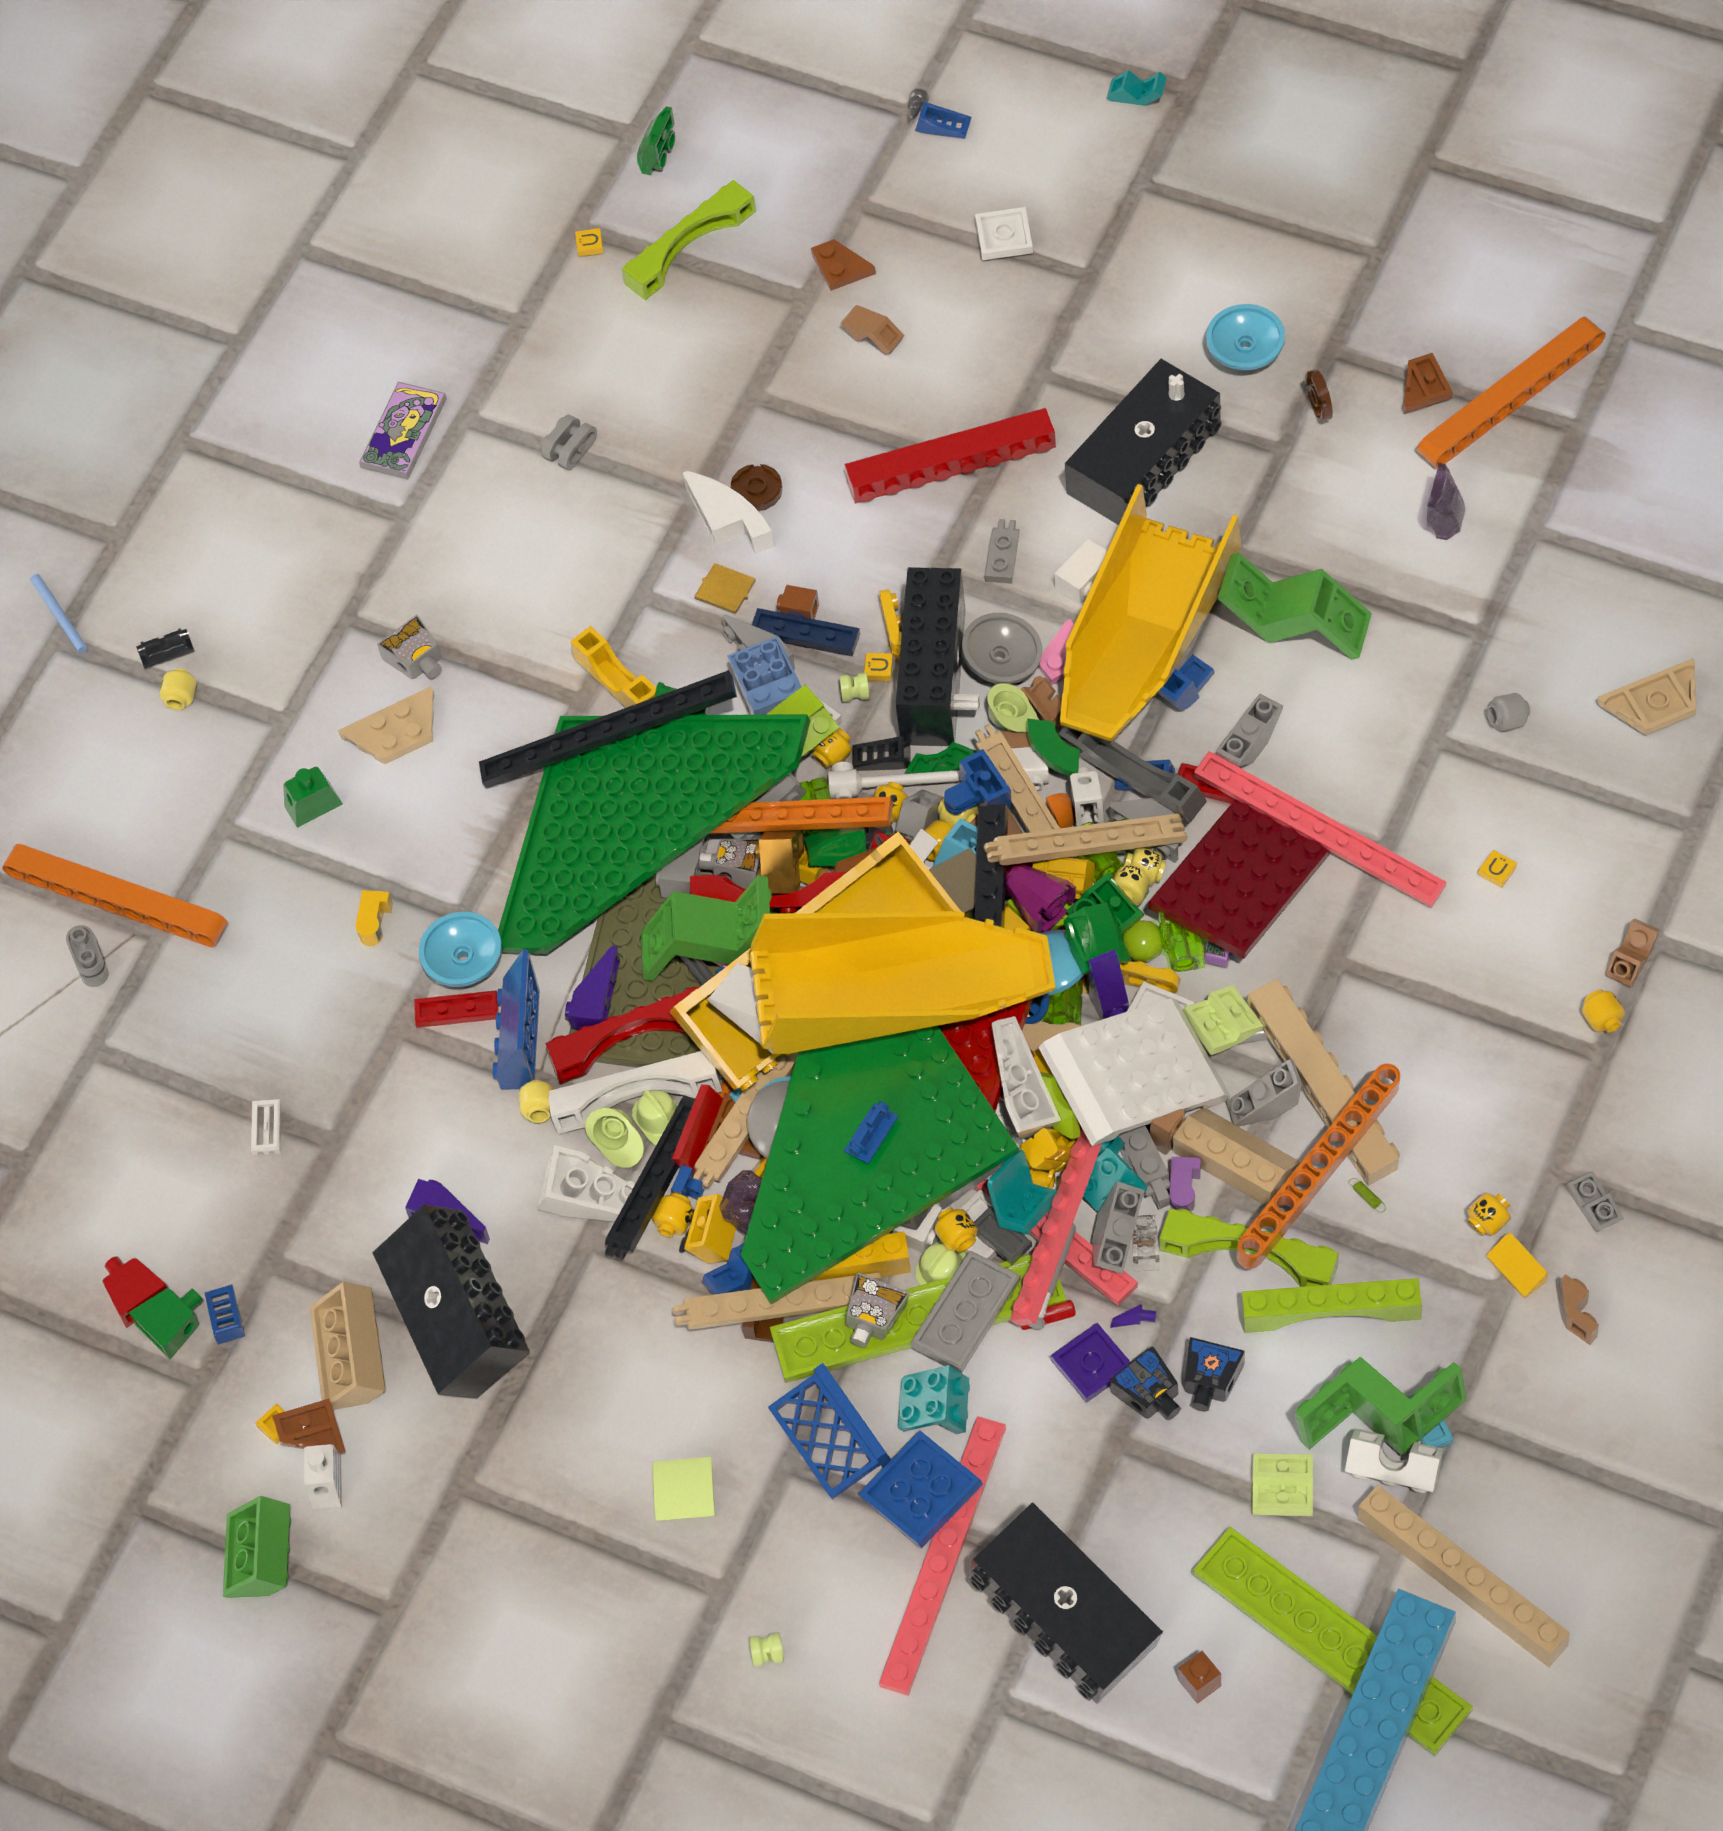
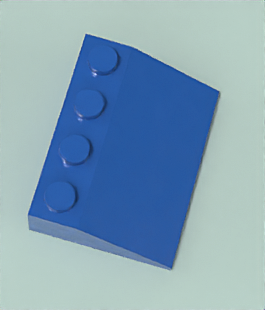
M522 950L503 977L502 988H498L497 999L498 1005H501V1013L496 1014V1028L500 1030L499 1038L494 1040L495 1054H498V1062L493 1063V1078L498 1079L501 1090L521 1089L526 1083L535 1080L540 989L529 950Z

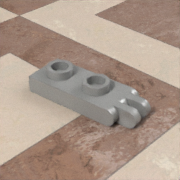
M999 519L998 528L993 527L985 572L986 582L1012 584L1020 530L1015 529L1016 520H1010L1008 529L1005 528V519Z

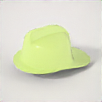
M1000 683L994 685L989 690L987 695L988 712L991 721L996 726L1007 731L1026 732L1027 718L1038 720L1036 712L1027 696L1018 687Z
M646 1089L643 1091V1096L635 1103L632 1109V1117L647 1139L656 1146L678 1105L666 1092L660 1090L648 1091Z
M608 1107L598 1108L589 1114L585 1123L587 1136L612 1164L621 1168H628L636 1165L641 1160L644 1152L643 1139L634 1128L628 1114L622 1110Z
M938 1239L936 1244L929 1246L923 1252L916 1266L915 1276L918 1284L923 1285L954 1276L967 1254L964 1251H949L941 1240Z

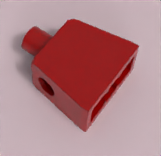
M115 1256L105 1263L104 1267L109 1272V1275L102 1282L124 1326L128 1328L134 1323L129 1312L168 1288L164 1281L137 1258H132L124 1264L118 1256Z

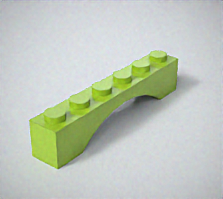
M732 180L726 186H722L716 194L703 201L696 210L683 217L671 230H667L662 237L652 245H648L642 253L625 264L622 268L625 285L646 301L664 286L665 277L671 263L688 244L712 231L737 227L756 212L754 195L735 180Z
M1170 1208L1160 1236V1251L1185 1258L1217 1250L1237 1251L1238 1242L1248 1227L1239 1223L1232 1225L1221 1222L1220 1219L1213 1216L1202 1217L1194 1215L1186 1209L1175 1210ZM1281 1238L1266 1259L1286 1271L1299 1287L1332 1285L1338 1268L1339 1252H1335L1327 1246L1316 1247L1309 1245L1297 1238ZM1247 1248L1243 1250L1244 1252L1252 1254L1257 1253V1251L1253 1248Z
M1419 1278L1242 1291L1245 1333L1275 1331L1300 1321L1331 1316H1364L1390 1322L1421 1320L1422 1301Z

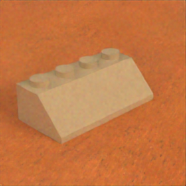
M1206 1108L1188 1115L1173 1136L1174 1154L1180 1157L1201 1158L1202 1170L1264 1205L1271 1201L1301 1163Z
M342 1282L310 1306L322 1400H330L332 1410L368 1404L385 1392V1380L383 1378L372 1289L367 1286Z

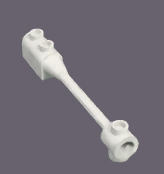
M1031 747L1011 748L1036 790L1043 789L1044 783H1049L1046 762ZM838 762L832 766V771H828L830 798L836 799L858 797L862 788L888 785V782L912 785L962 781L960 779V770L861 777L858 771L853 769L851 763Z

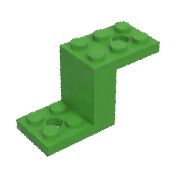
M1239 552L1230 556L1218 599L1268 643L1318 630L1351 660L1360 657L1372 615L1367 608L1323 569L1272 582Z
M757 875L736 902L673 891L641 930L643 980L654 981L675 955L730 964L750 949L763 915L772 914L769 907L771 889H768V877Z
M1360 1356L1353 1363L1345 1365L1341 1373L1332 1381L1324 1383L1319 1392L1311 1399L1303 1401L1298 1406L1295 1416L1301 1443L1310 1450L1354 1413L1375 1433L1385 1435L1384 1440L1403 1456L1412 1448L1414 1442L1418 1443L1467 1401L1462 1369L1454 1362L1447 1368H1442L1436 1373L1431 1382L1425 1387L1418 1388L1412 1395V1398L1409 1399Z

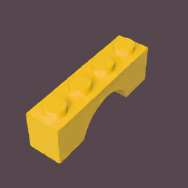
M591 625L570 641L574 659L626 708L655 697L656 687L643 674L639 677L632 674L616 657L608 641Z

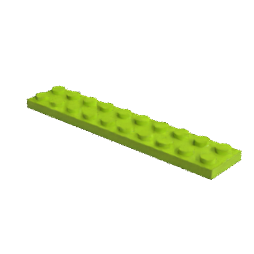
M1032 1254L1021 1257L1013 1265L1007 1261L998 1264L1020 1275L1021 1280L993 1325L1010 1321L1013 1305L1019 1297L1023 1286V1278L1028 1272L1033 1259ZM952 1277L905 1289L904 1291L909 1292L908 1304L884 1340L871 1336L865 1348L856 1346L850 1341L855 1329L846 1325L849 1305L770 1327L785 1383L812 1376L815 1373L813 1369L822 1363L831 1371L912 1348L911 1342ZM1060 1278L1047 1306L1067 1301Z
M1230 1526L1193 1569V1575L1353 1695L1378 1636ZM1433 1677L1408 1737L1436 1756L1473 1711V1706Z

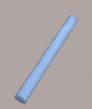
M39 574L33 575L31 582L78 653L86 652L88 647Z

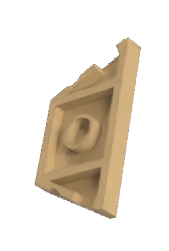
M1692 658L1598 696V704L1645 735L1692 717L1696 714L1695 661Z
M430 686L338 730L341 739L344 741L349 740L356 744L359 750L373 755L374 759L384 765L433 742V688Z

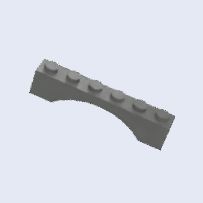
M1066 726L1058 733L1061 740L1066 744L1080 749V757L1148 798L1156 800L1173 813L1180 814L1183 819L1190 823L1207 802L1198 786L1178 774L1164 771L1149 764L1114 740L1111 742Z

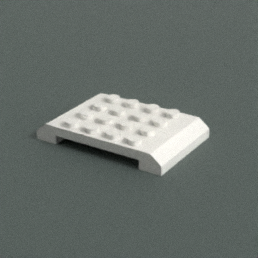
M1173 998L1061 1032L1044 1041L1038 1047L1092 1146L1113 1140L1120 1133L1150 1124L1153 1120L1176 1110L1183 1109L1186 1112L1201 1106L1205 1109L1226 1102L1231 1097L1180 1004Z

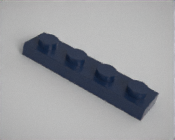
M757 608L751 624L778 636L786 643L851 656L854 655L860 637V628L760 608Z

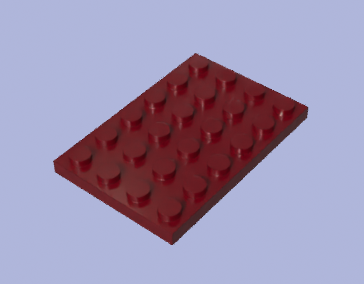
M1235 799L1150 899L1148 909L1245 959L1328 858L1330 852L1322 847L1319 842L1303 837L1293 828L1285 827L1275 822L1270 816L1263 815Z

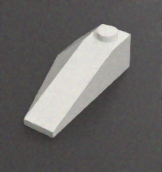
M1016 1017L994 1021L992 1029L1006 1108L1020 1139L1031 1137L1042 1128L1054 1126L1061 1121V1118L1041 1077V1073Z
M554 1145L542 1183L538 1210L566 1217L615 1222L635 1183L625 1181L613 1173L614 1170L607 1166L603 1168L591 1161L590 1156L583 1152ZM651 1218V1220H650V1222H649L648 1225H653V1226H654V1223H653L652 1218Z

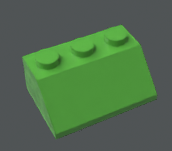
M258 1496L227 1513L223 1597L270 1596L286 1588L288 1581L287 1557L290 1549L288 1544L291 1523L289 1516L290 1504Z

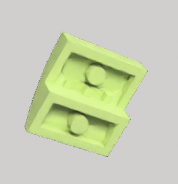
M1234 985L1210 992L1207 1000L1186 1006L1183 1009L1197 1037L1210 1055L1217 1054L1245 1041L1263 1028L1262 1023Z
M1253 1453L1252 1515L1313 1516V1454Z
M712 1457L653 1462L655 1521L716 1516Z

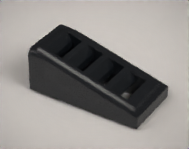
M904 736L852 745L853 769L857 771L907 769L911 763L910 744ZM863 752H867V760L863 761ZM874 752H878L877 759H874ZM885 752H889L888 757H885Z

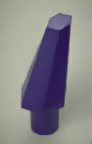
M1140 1304L1114 1317L1110 1328L1140 1325L1141 1321L1155 1323L1157 1311L1142 1309L1143 1305Z

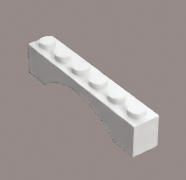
M699 1051L549 1091L548 1101L558 1134L584 1128L586 1119L592 1111L598 1108H610L622 1101L642 1096L643 1091L646 1089L648 1091L660 1090L666 1093L696 1098L701 1084L710 1085L717 1093L722 1092L718 1070L705 1054Z

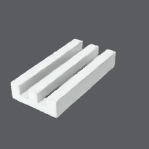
M280 1099L252 1101L251 1152L253 1156L258 1155L259 1152L268 1155L272 1151L275 1154H281L282 1103ZM261 1107H264L263 1145H259V1112ZM271 1107H274L273 1144H270Z

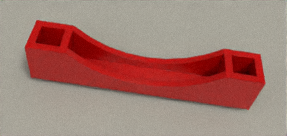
M826 872L800 890L785 895H771L769 907H780V913L797 912V907L805 906L847 872ZM725 875L690 876V894L736 902L746 890Z
M701 986L690 987L680 994L672 997H663L653 1004L636 1007L620 1016H611L604 1022L593 1026H584L574 1033L566 1036H557L545 1043L559 1083L561 1084L587 1074L593 1063L605 1051L631 1036L653 1031L686 1033L669 1011Z

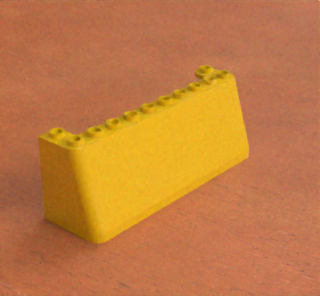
M898 831L796 913L939 912L961 910ZM751 948L669 1011L734 1090L740 1087L742 1091L758 1080L755 1075L760 1070L766 1074L778 1064L775 1059L781 1054H772L769 1050L762 1048L758 1041L707 1000L737 963L752 968L750 959Z

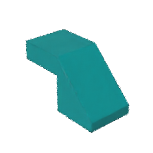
M1127 70L1111 80L1107 99L1113 102L1145 106L1162 97L1167 77L1158 72L1142 81L1131 71Z

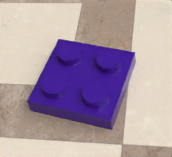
M1098 1323L1051 1355V1361L1086 1402H1089L1110 1387V1379L1131 1363Z

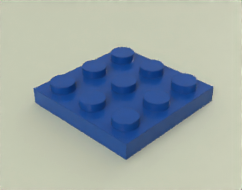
M920 1430L859 1492V1495L867 1504L922 1549L979 1490L983 1483L976 1475Z

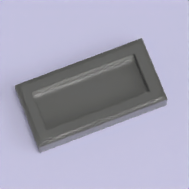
M990 1207L974 1221L978 1228L977 1237L1011 1265L1016 1263L1032 1247V1242L1022 1233L999 1227L995 1211Z

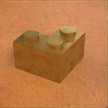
M803 830L766 831L759 841L756 842L755 846L756 857L760 858L761 868H758L757 875L768 877V889H771V893H792L797 891L800 887L799 858L804 853Z

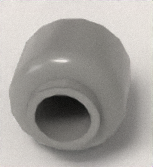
M1518 693L1494 697L1487 709L1489 722L1500 731L1523 727L1530 715L1529 703Z

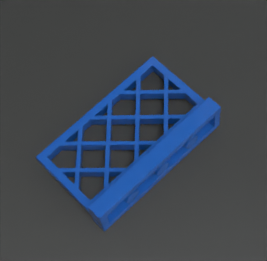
M824 1363L813 1369L815 1373L772 1403L768 1408L833 1500L880 1465L884 1468L891 1461V1458ZM817 1384L820 1388L818 1402L804 1400L806 1390ZM825 1397L827 1398L829 1403H824ZM786 1404L797 1405L794 1419L783 1418L778 1410ZM803 1405L817 1407L814 1422L800 1420ZM822 1408L834 1409L836 1411L834 1424L820 1422ZM840 1419L843 1421V1423H844L846 1426H844V1425H839V1424H840ZM787 1424H793L792 1431ZM798 1425L813 1427L810 1441L798 1440L796 1438ZM818 1428L832 1429L830 1444L815 1442ZM838 1430L851 1432L850 1447L835 1445ZM856 1441L858 1442L861 1448L855 1447ZM803 1446L808 1447V1452L805 1451ZM814 1448L828 1449L826 1464L814 1463L812 1461ZM834 1450L848 1452L845 1467L831 1465ZM854 1453L866 1454L871 1461L861 1469L851 1467ZM819 1469H824L823 1475L821 1474ZM830 1470L844 1472L843 1481L832 1489L827 1482Z

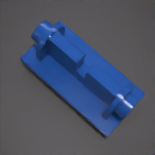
M881 1101L878 1104L874 1103L844 1152L869 1164L899 1116L889 1111L887 1104Z

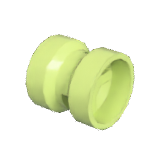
M867 672L858 673L854 677H850L848 674L840 675L843 702L852 701L853 698L861 700L870 699Z
M780 1632L770 1634L767 1638H761L760 1636L749 1637L754 1667L763 1666L765 1662L769 1661L775 1664L784 1662Z

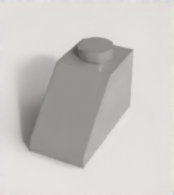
M922 789L904 799L895 831L904 833L903 836L912 840L920 829L925 830L932 822L938 819V806L944 797Z

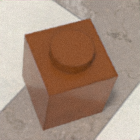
M786 585L784 593L778 596L776 608L781 613L815 619L819 607L817 590Z
M1203 1650L1178 1667L1179 1682L1197 1704L1222 1686L1221 1672Z

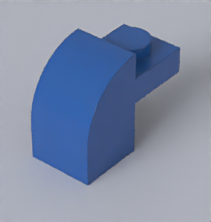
M1192 654L1179 671L1174 669L1168 681L1157 693L1178 709L1185 710L1200 698L1198 695L1199 691L1214 675L1215 671Z
M744 1243L731 1250L726 1264L704 1274L702 1282L713 1295L750 1290L753 1275L741 1257Z

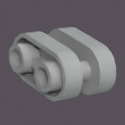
M568 414L565 417H561L553 431L543 438L540 446L542 455L552 461L558 459L560 465L572 469L594 444L597 437V429L588 423H583L580 426V420Z
M84 925L71 928L66 935V942L83 983L89 987H98L104 984L108 979L109 971L92 930Z

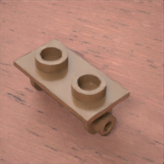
M1037 676L1033 680L1034 685L1032 687H1022L1021 690L1027 696L1030 704L1041 714L1042 720L1055 722V727L1063 728L1064 726L1060 723L1062 698L1059 695H1055L1051 700V697L1056 692L1046 678Z

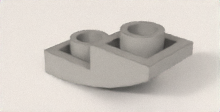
M1593 1171L1567 1183L1566 1187L1572 1198L1597 1232L1624 1219L1610 1193H1605Z

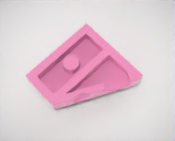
M1071 619L1066 620L1042 653L1038 666L1051 685L1064 679L1066 642L1074 626Z

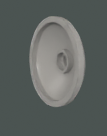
M989 613L975 619L965 630L961 644L962 655L968 667L982 679L997 684H1013L1027 679L1036 671L1042 657V643L1036 630L1024 619L1008 613Z
M790 1081L775 1082L762 1089L754 1097L748 1110L747 1129L750 1139L755 1148L767 1159Z

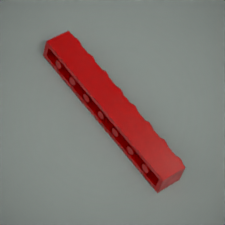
M1043 408L844 464L846 479L855 504L863 501L867 502L874 498L896 494L909 488L921 487L934 481L946 480L959 474L971 473L984 467L996 466L1009 460L1021 459L1034 453L1046 452L1056 448L1055 430L1047 409Z

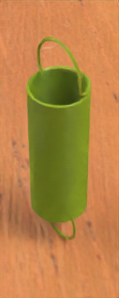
M1358 1181L1356 1185L1352 1186L1371 1207L1376 1209L1380 1206L1382 1200L1362 1181Z

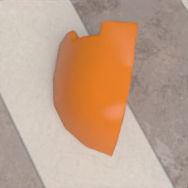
M1057 793L1046 797V806L1060 828L1072 827L1075 815L1074 806L1069 795Z

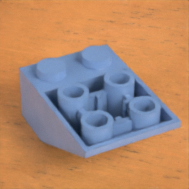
M778 636L728 655L729 662L751 715L767 714L802 687Z

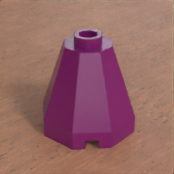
M1026 865L1019 868L1014 867L1006 877L1008 893L1028 926L1036 933H1041V930L1044 932L1051 930L1066 915L1067 909L1064 906L1067 901L1072 905L1076 899V886L1071 882Z

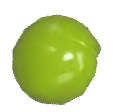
M1139 920L1123 934L1129 957L1133 960L1150 962L1161 955L1164 947V935L1159 926L1153 922Z

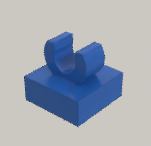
M682 1165L673 1183L671 1192L684 1195L687 1198L690 1196L698 1200V1197H702L705 1189L702 1188V1181L693 1179V1169Z

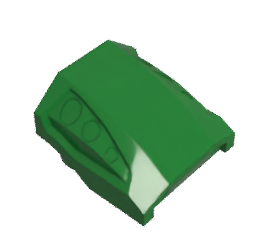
M666 106L651 121L637 152V164L642 174L651 176L654 169L663 170L667 159L666 150L671 151L673 149L675 132L671 131L675 123L672 107Z
M864 827L821 829L803 837L804 846H806L809 855V866H836L837 862L866 851Z
M1109 872L1088 888L1066 910L1070 915L1084 907L1107 902L1114 907L1113 913L1122 934L1144 916V913L1121 889Z
M1107 902L1084 907L1068 915L1063 921L1066 927L1065 936L1070 943V951L1082 975L1089 972V959L1114 949L1117 953L1119 964L1127 965L1130 962L1129 952L1125 946L1120 926L1113 913L1114 907Z

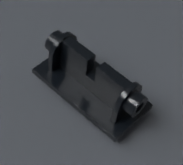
M178 628L177 631L163 635V638L159 639L157 637L146 642H140L141 645L136 646L144 669L193 652L194 648L187 629L181 630V628Z

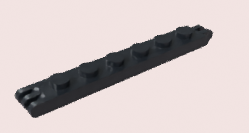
M683 1095L605 1239V1245L607 1246L605 1250L606 1256L614 1257L615 1255L616 1259L623 1260L628 1251L633 1252L661 1198L664 1196L679 1168V1165L672 1159V1156L696 1098Z

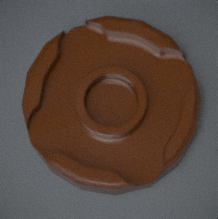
M1318 369L1307 371L1305 385L1311 386L1308 398L1313 412L1322 422L1330 420L1333 417V409L1326 382Z
M760 464L761 466L747 465L739 469L731 480L730 488L742 495L757 511L767 510L774 506L781 498L783 491L781 476L774 468L765 464Z

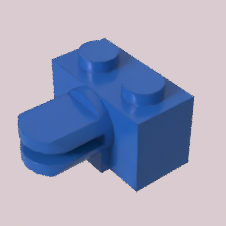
M984 749L959 761L960 779L962 782L944 792V805L949 813L957 815L976 805L1006 804L1008 808L1011 807V789Z

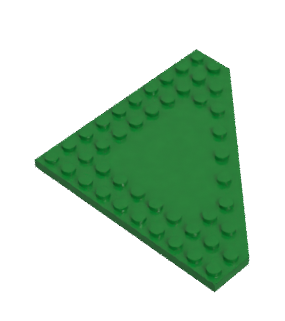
M686 715L546 766L498 928L502 942L501 953H521L522 950H529L530 954L549 953L798 768L811 721L808 715ZM560 716L555 734L602 716Z
M938 1026L798 1052L741 1252L742 1259L771 1305L1020 1152L1018 1146ZM881 1101L889 1106V1111L897 1114L899 1117L870 1163L867 1164L844 1152L872 1105L874 1103L878 1104Z

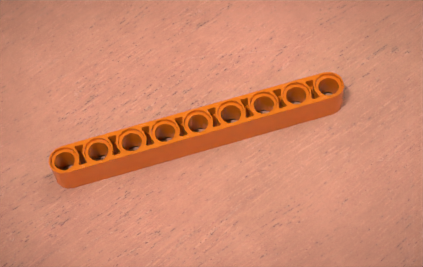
M1585 316L1578 319L1426 435L1418 444L1417 452L1434 467L1440 468L1598 348L1605 339V332Z
M22 844L14 845L2 866L3 871L7 875L17 880L208 947H214L228 924V921L222 915L214 911Z
M1385 1063L1376 1068L1242 1235L1237 1249V1260L1242 1267L1254 1269L1265 1260L1396 1096L1399 1090L1401 1073L1395 1065ZM1388 1078L1391 1079L1393 1083L1385 1084L1382 1083L1380 1080ZM1367 1099H1372L1376 1102V1104L1368 1105L1365 1104L1363 1101ZM1350 1120H1355L1359 1123V1125L1350 1126L1346 1122ZM1338 1141L1343 1146L1333 1147L1329 1143ZM1317 1162H1321V1163H1323L1326 1167H1325V1168H1322V1169H1318V1168H1315V1167L1313 1166V1164H1314V1163H1317ZM1297 1184H1305L1309 1188L1306 1190L1297 1189L1295 1186ZM1281 1205L1290 1206L1292 1209L1290 1211L1284 1212L1281 1211L1278 1207ZM1269 1226L1272 1227L1275 1231L1272 1233H1265L1261 1230V1228ZM1253 1248L1257 1253L1248 1255L1243 1250Z

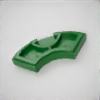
M1027 718L1026 733L1033 751L1038 753L1047 766L1059 773L1068 776L1078 773L1080 749L1069 746L1060 739L1055 729V722Z
M952 742L947 749L937 754L924 755L916 753L904 774L960 770L959 761L977 751Z

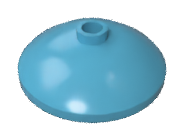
M1240 304L1222 310L1211 320L1206 333V342L1211 355L1224 366L1237 370H1254L1268 365L1279 356L1285 342V331L1282 322L1272 311L1258 305Z
M454 912L437 919L424 932L419 944V959L426 974L434 981L451 987L468 986L484 979L494 970L502 952L501 938L495 925L486 917L473 912ZM464 956L468 957L465 960H460Z
M1050 930L1040 933L1048 936L1056 986L1054 991L1048 993L1049 995L1068 989L1083 977L1070 951V943L1065 936L1066 930Z

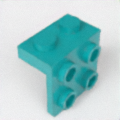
M1119 1136L1110 1142L1102 1143L1083 1197L1098 1213L1116 1182L1143 1189L1144 1193L1148 1188L1147 1184L1119 1156L1118 1153L1125 1145Z
M1020 1150L1018 1154L1006 1160L988 1181V1189L999 1227L1028 1234L1052 1208V1200L1057 1194L1055 1189L1033 1184L1023 1150Z
M950 1365L905 1375L901 1379L898 1428L905 1432L940 1424L955 1434L965 1433L968 1419L969 1378Z

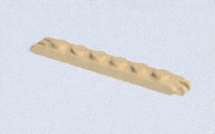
M990 724L984 726L989 735L986 738L980 729L975 731L979 740L975 743L979 751L984 749L1010 787L1011 804L1027 831L1037 832L1060 829L1001 731L994 732ZM1077 856L1065 857V858L1079 859Z
M1169 814L998 836L994 838L993 842L986 843L984 849L989 862L999 861L1001 865H1011L1185 842L1188 837L1186 832H1184L1185 828L1183 823H1181L1180 814Z
M798 1052L791 1053L788 1056L786 1054L779 1055L775 1059L778 1062L775 1067L766 1074L760 1070L755 1075L758 1080L742 1092L695 1163L694 1169L697 1171L693 1179L701 1181L707 1175L702 1184L706 1188H709L714 1180L718 1182L722 1180L750 1137L747 1129V1114L752 1100L767 1083L777 1078L790 1077Z
M881 1273L864 1274L879 1281L882 1280ZM856 1276L807 1282L772 1305L761 1288L687 1298L683 1300L682 1305L673 1307L675 1315L685 1314L676 1317L675 1323L677 1326L688 1325V1329H699L830 1311L849 1305Z

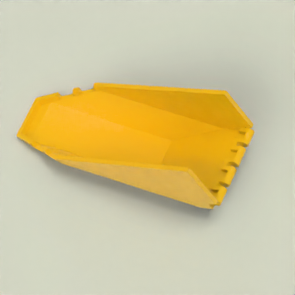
M1137 484L1066 642L1064 689L1060 716L1061 725L1112 742L1168 681L1219 596L1231 554L1238 553L1241 549L1239 519L1237 515H1232L1222 540L1218 541L1216 547L1213 548L1214 539L1193 533L1191 539L1188 540L1189 531L1169 525L1166 532H1163L1164 523L1146 518L1143 486Z
M965 912L764 914L750 945L752 951L750 952L752 972L755 973L753 976L756 999H763L756 1002L759 1024L766 1025L760 1027L762 1048L772 1049L773 1054H790L974 1019L1052 992L1056 986L1048 936L1015 927L1013 931L993 925L994 921L986 919L985 922L964 917Z

